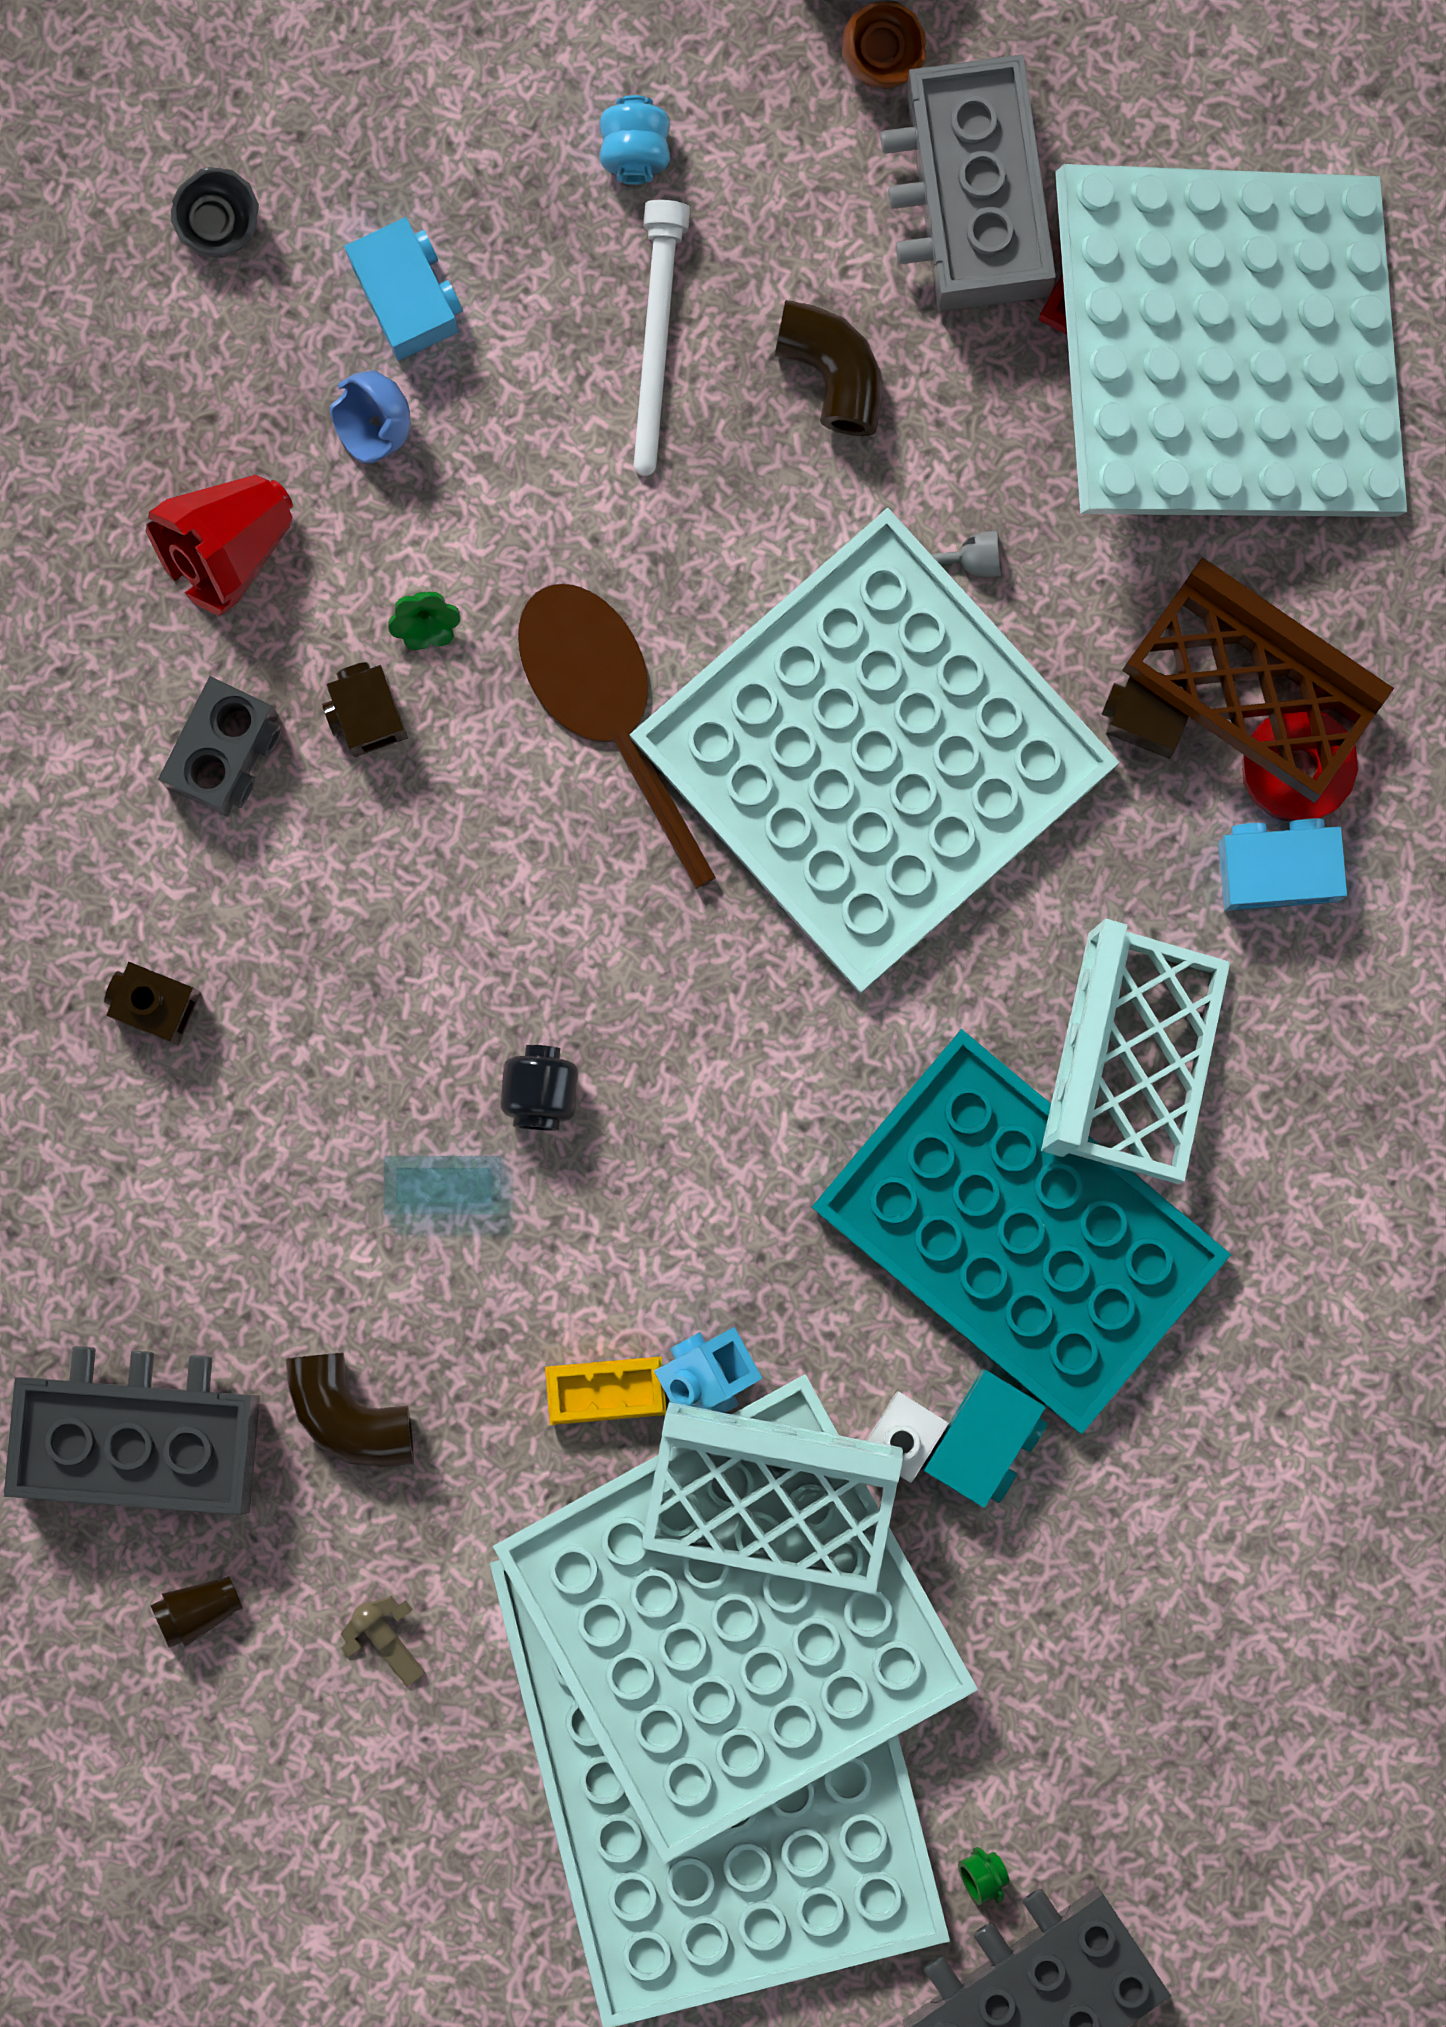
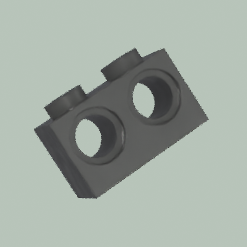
M209 676L158 780L166 788L228 817L233 805L238 808L243 807L253 789L255 777L249 773L258 755L261 754L267 757L278 739L281 726L275 723L278 713L272 705ZM235 711L250 713L251 725L246 733L238 737L224 735L223 723L229 714ZM210 762L224 764L225 777L217 787L211 789L199 787L197 776L205 764Z

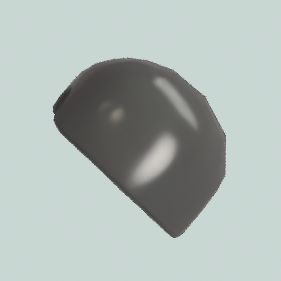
M214 167L199 169L198 172L179 186L172 199L171 223L180 242L198 256L224 258L234 254L250 241L256 231L259 210L258 201L250 183L233 170ZM228 218L227 227L223 232H221L224 223Z

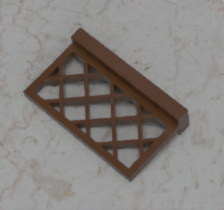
M1203 557L1122 670L1313 803L1318 800L1394 689ZM1182 606L1204 620L1207 633L1182 636L1177 618V613ZM1167 628L1169 637L1160 638ZM1238 643L1252 653L1255 666L1230 669L1224 645ZM1211 646L1217 670L1191 672L1185 648ZM1173 650L1179 674L1162 675L1144 663L1143 660L1149 652ZM1286 676L1300 686L1303 699L1278 702L1272 677ZM1259 679L1265 703L1240 706L1234 681ZM1221 683L1227 707L1209 708L1199 701L1195 685ZM1334 709L1353 722L1354 725L1349 733L1326 735L1320 710ZM1307 712L1313 736L1288 739L1282 714ZM1269 716L1275 740L1257 741L1247 734L1243 718ZM1339 746L1332 756L1330 747ZM1317 749L1322 767V772L1317 780H1314L1295 766L1292 751Z

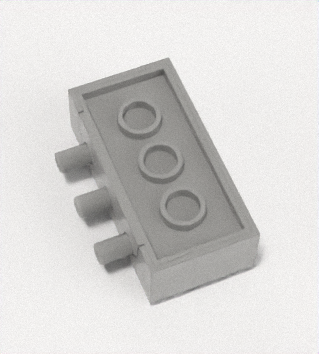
M1023 54L910 69L906 93L911 127L882 131L880 139L884 154L915 150L919 182L890 186L888 188V196L891 209L923 205L927 238L898 241L896 243L898 263L908 264L931 260L938 312L1049 297L1053 291L1056 274Z

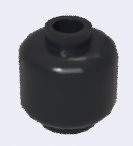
M526 1045L525 1056H514L505 1062L500 1105L505 1115L514 1118L513 1127L541 1131H558L560 1122L570 1120L574 1116L578 1069L571 1061L560 1059L561 1048L546 1045Z

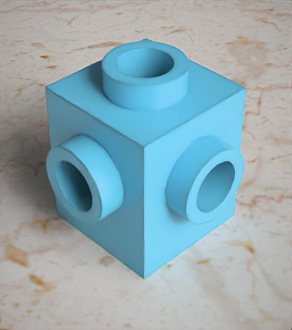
M735 1327L705 1342L701 1332L670 1348L674 1360L654 1370L671 1403L726 1413L740 1405L735 1394L763 1379Z

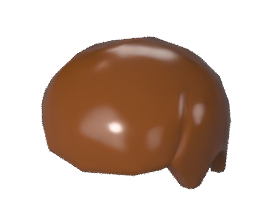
M875 1L863 6L853 14L843 31L842 57L851 75L868 87L879 89L899 87L908 82L909 70L921 68L926 60L925 31L916 14L898 2Z

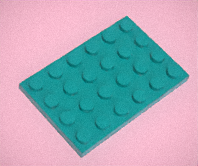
M960 1029L811 1208L1082 1435L1232 1254L1133 1171L1070 1153L1061 1157L1041 1151L1051 1103L963 1029ZM1091 1136L1088 1137L1087 1142L1100 1145Z

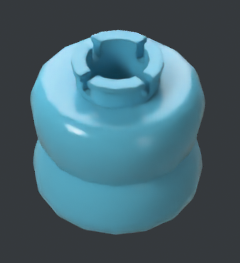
M639 95L624 96L623 99L618 98L615 106H611L603 111L599 121L600 132L603 138L599 160L603 168L612 174H616L617 181L624 182V184L638 185L651 182L653 175L664 171L670 162V150L666 141L670 129L668 114L664 109L654 106L651 98L645 99V96Z

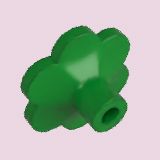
M419 592L414 596H404L395 603V614L388 621V629L393 637L403 639L405 646L411 650L426 649L430 644L445 646L453 640V628L460 623V611L456 606L445 603L444 597L437 592Z

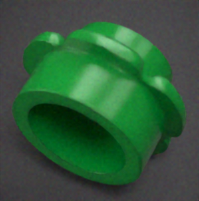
M979 1847L973 1848L971 1856L958 1862V1870L964 1886L977 1905H982L992 1899L1000 1903L1004 1899L1002 1887L1010 1883L1008 1872L1002 1860L995 1852L986 1854Z

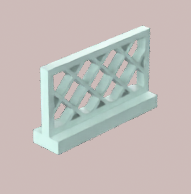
M1105 918L1088 933L1041 1151L1061 1157L1070 1153L1175 1184H1181L1185 1181L1230 962L1127 932V924ZM1133 950L1148 955L1160 976L1138 988L1125 968L1128 951ZM1167 961H1171L1179 965L1171 969ZM1188 967L1211 973L1207 996L1193 1004L1175 974ZM1164 981L1180 1006L1181 1011L1159 1023L1142 994ZM1122 985L1127 995L1118 999ZM1132 1001L1149 1030L1126 1043L1113 1021L1116 1009ZM1205 1005L1203 1017L1201 1018L1197 1009ZM1186 1016L1198 1036L1195 1051L1180 1058L1163 1029ZM1153 1036L1170 1065L1148 1078L1130 1048ZM1110 1039L1115 1047V1050L1106 1054ZM1120 1055L1137 1085L1114 1098L1101 1076L1104 1063ZM1193 1060L1190 1074L1185 1064ZM1174 1071L1187 1094L1184 1105L1169 1114L1152 1083ZM1141 1090L1159 1120L1136 1133L1118 1103ZM1097 1095H1099L1104 1104L1095 1109ZM1108 1110L1126 1139L1113 1148L1087 1142L1092 1119ZM1182 1114L1180 1127L1178 1128L1173 1119ZM1163 1126L1175 1145L1172 1165L1153 1161L1140 1139ZM1130 1146L1135 1155L1120 1150Z
M669 1402L662 1430L641 1549L876 1595L897 1483L899 1482L903 1462V1448ZM672 1446L697 1451L710 1470L682 1488L669 1469ZM710 1454L729 1458L717 1465ZM740 1460L756 1462L769 1482L743 1499H740L723 1472ZM769 1465L786 1468L787 1470L775 1476ZM800 1471L815 1474L827 1491L825 1495L799 1511L782 1486L783 1482ZM828 1477L846 1481L834 1488ZM713 1478H716L734 1505L706 1523L688 1495ZM667 1481L675 1494L662 1502ZM858 1483L883 1487L880 1508L859 1523L840 1496ZM774 1489L792 1517L764 1534L747 1509V1506ZM681 1501L699 1527L681 1540L656 1535L659 1514ZM834 1501L851 1528L823 1546L805 1518L829 1502ZM738 1512L757 1538L756 1541L739 1552L724 1549L712 1532L714 1528ZM877 1522L872 1543L864 1530ZM796 1524L800 1526L816 1550L798 1563L782 1560L771 1544L772 1540ZM857 1535L870 1554L866 1577L841 1572L829 1553ZM705 1536L711 1546L693 1542ZM763 1547L769 1557L753 1555V1553ZM822 1558L828 1569L811 1565Z

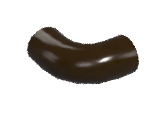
M786 300L775 357L806 363L815 367L822 374L825 381V398L820 422L824 427L852 436H870L875 434L882 405L881 370L867 339L844 317L814 305Z
M344 1353L286 1359L288 1389L298 1422L319 1448L349 1464L377 1467L414 1464L411 1417L408 1405L369 1408L358 1403L350 1394L347 1385Z

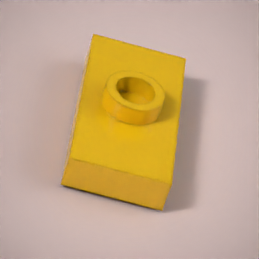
M662 1356L546 1366L545 1375L550 1425L666 1415L665 1390L654 1370L663 1366Z

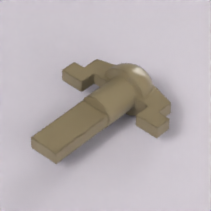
M388 1596L374 1602L362 1603L355 1609L352 1619L340 1634L347 1642L341 1647L347 1657H350L362 1648L363 1644L357 1636L364 1632L407 1687L425 1674L423 1668L383 1618L391 1613L398 1622L408 1615L413 1609L406 1600L398 1604L392 1596Z

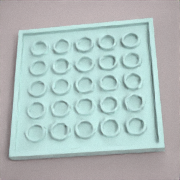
M1064 164L1055 171L1080 514L1392 517L1407 512L1380 176Z
M886 508L629 734L630 739L860 995L1120 763L889 508Z
M806 1374L732 1414L839 1435ZM672 1447L669 1469L682 1488L710 1470L697 1451ZM710 1454L717 1465L729 1458ZM657 1455L493 1545V1548L664 1865L974 1693L978 1688L890 1528H888L876 1595L641 1549L658 1459ZM740 1460L723 1472L740 1499H743L769 1482L756 1462ZM769 1465L775 1476L787 1470L786 1468ZM800 1471L782 1483V1486L799 1511L827 1493L817 1476L812 1473ZM828 1477L834 1488L846 1481ZM713 1478L688 1495L706 1523L734 1505L716 1478ZM667 1481L662 1502L675 1494ZM858 1483L840 1495L858 1523L879 1509L866 1484ZM774 1489L747 1506V1509L764 1534L792 1517ZM681 1501L659 1514L656 1535L681 1540L699 1527ZM834 1501L829 1502L805 1518L823 1546L851 1528ZM739 1512L712 1530L723 1548L739 1552L757 1540ZM877 1522L864 1530L872 1543ZM798 1524L771 1541V1544L784 1561L798 1563L816 1551ZM857 1535L829 1553L841 1572L866 1577L870 1554ZM705 1536L693 1542L711 1546ZM763 1547L753 1553V1555L769 1557ZM822 1558L811 1565L828 1569Z

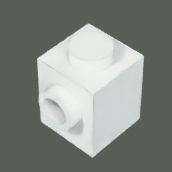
M897 1391L866 1441L903 1448L900 1477L912 1483L949 1423Z

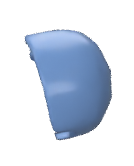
M375 370L354 373L338 383V388H345V390L331 404L330 415L336 433L349 454L362 464H373L396 452L404 445L411 428L410 409L407 399L396 382ZM374 415L379 416L382 426L372 425L369 421Z

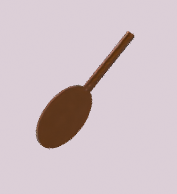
M554 584L542 588L525 605L518 629L520 657L533 692L548 713L567 730L584 739L595 742L614 741L695 888L698 889L701 886H706L710 881L716 879V876L654 765L629 736L641 722L648 700L646 666L633 633L614 608L589 590L570 584Z

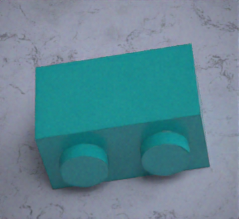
M982 1369L921 1470L983 1508L986 1507L990 1499L1000 1503L1017 1476V1473L1009 1469L1020 1449L1022 1448L1030 1453L1047 1427L1048 1423L1040 1419L1046 1407L989 1371Z

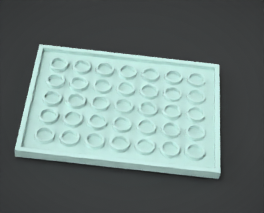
M500 1560L490 1562L603 2027H616L950 1941L898 1735L663 1865Z

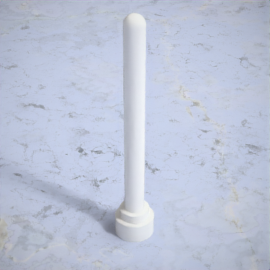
M672 200L647 201L644 210L643 227L648 230V239L653 241L634 453V469L642 476L651 475L655 471L657 464L675 247L677 243L682 242V234L688 232L690 206Z

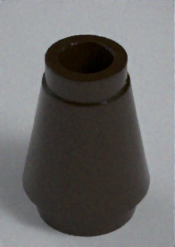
M229 1576L219 1581L214 1580L162 1593L163 1600L150 1605L168 1648L182 1642L184 1647H187L233 1615L232 1613L243 1609Z

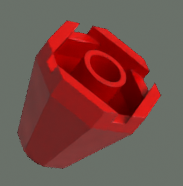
M252 475L166 499L149 511L148 519L152 521L146 525L145 532L164 570L170 577L176 581L184 575L193 585V587L184 592L195 605L220 617L239 602L290 528L293 518L290 509L293 508V503L289 494L280 483L275 480L269 482V480L258 475Z

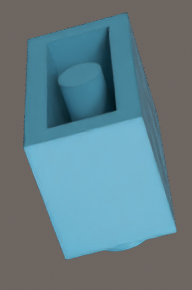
M404 217L344 246L349 262L397 361L459 333L454 315L463 312L449 280L439 284L430 267L431 264L438 262V258L425 230L414 234L407 217Z
M1320 818L1289 822L1290 830L1267 832L1266 823H1246L1232 826V835H1224L1218 842L1224 911L1339 903L1347 896L1341 826L1325 828L1324 819Z

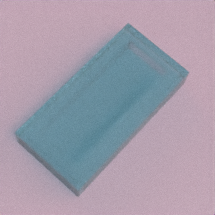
M384 1156V1215H502V1157Z

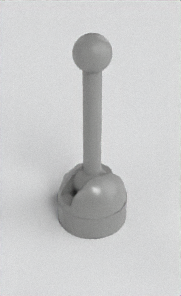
M998 530L979 532L969 536L963 542L960 551L931 554L940 565L961 563L965 571L973 576L982 578L1002 576L998 549Z

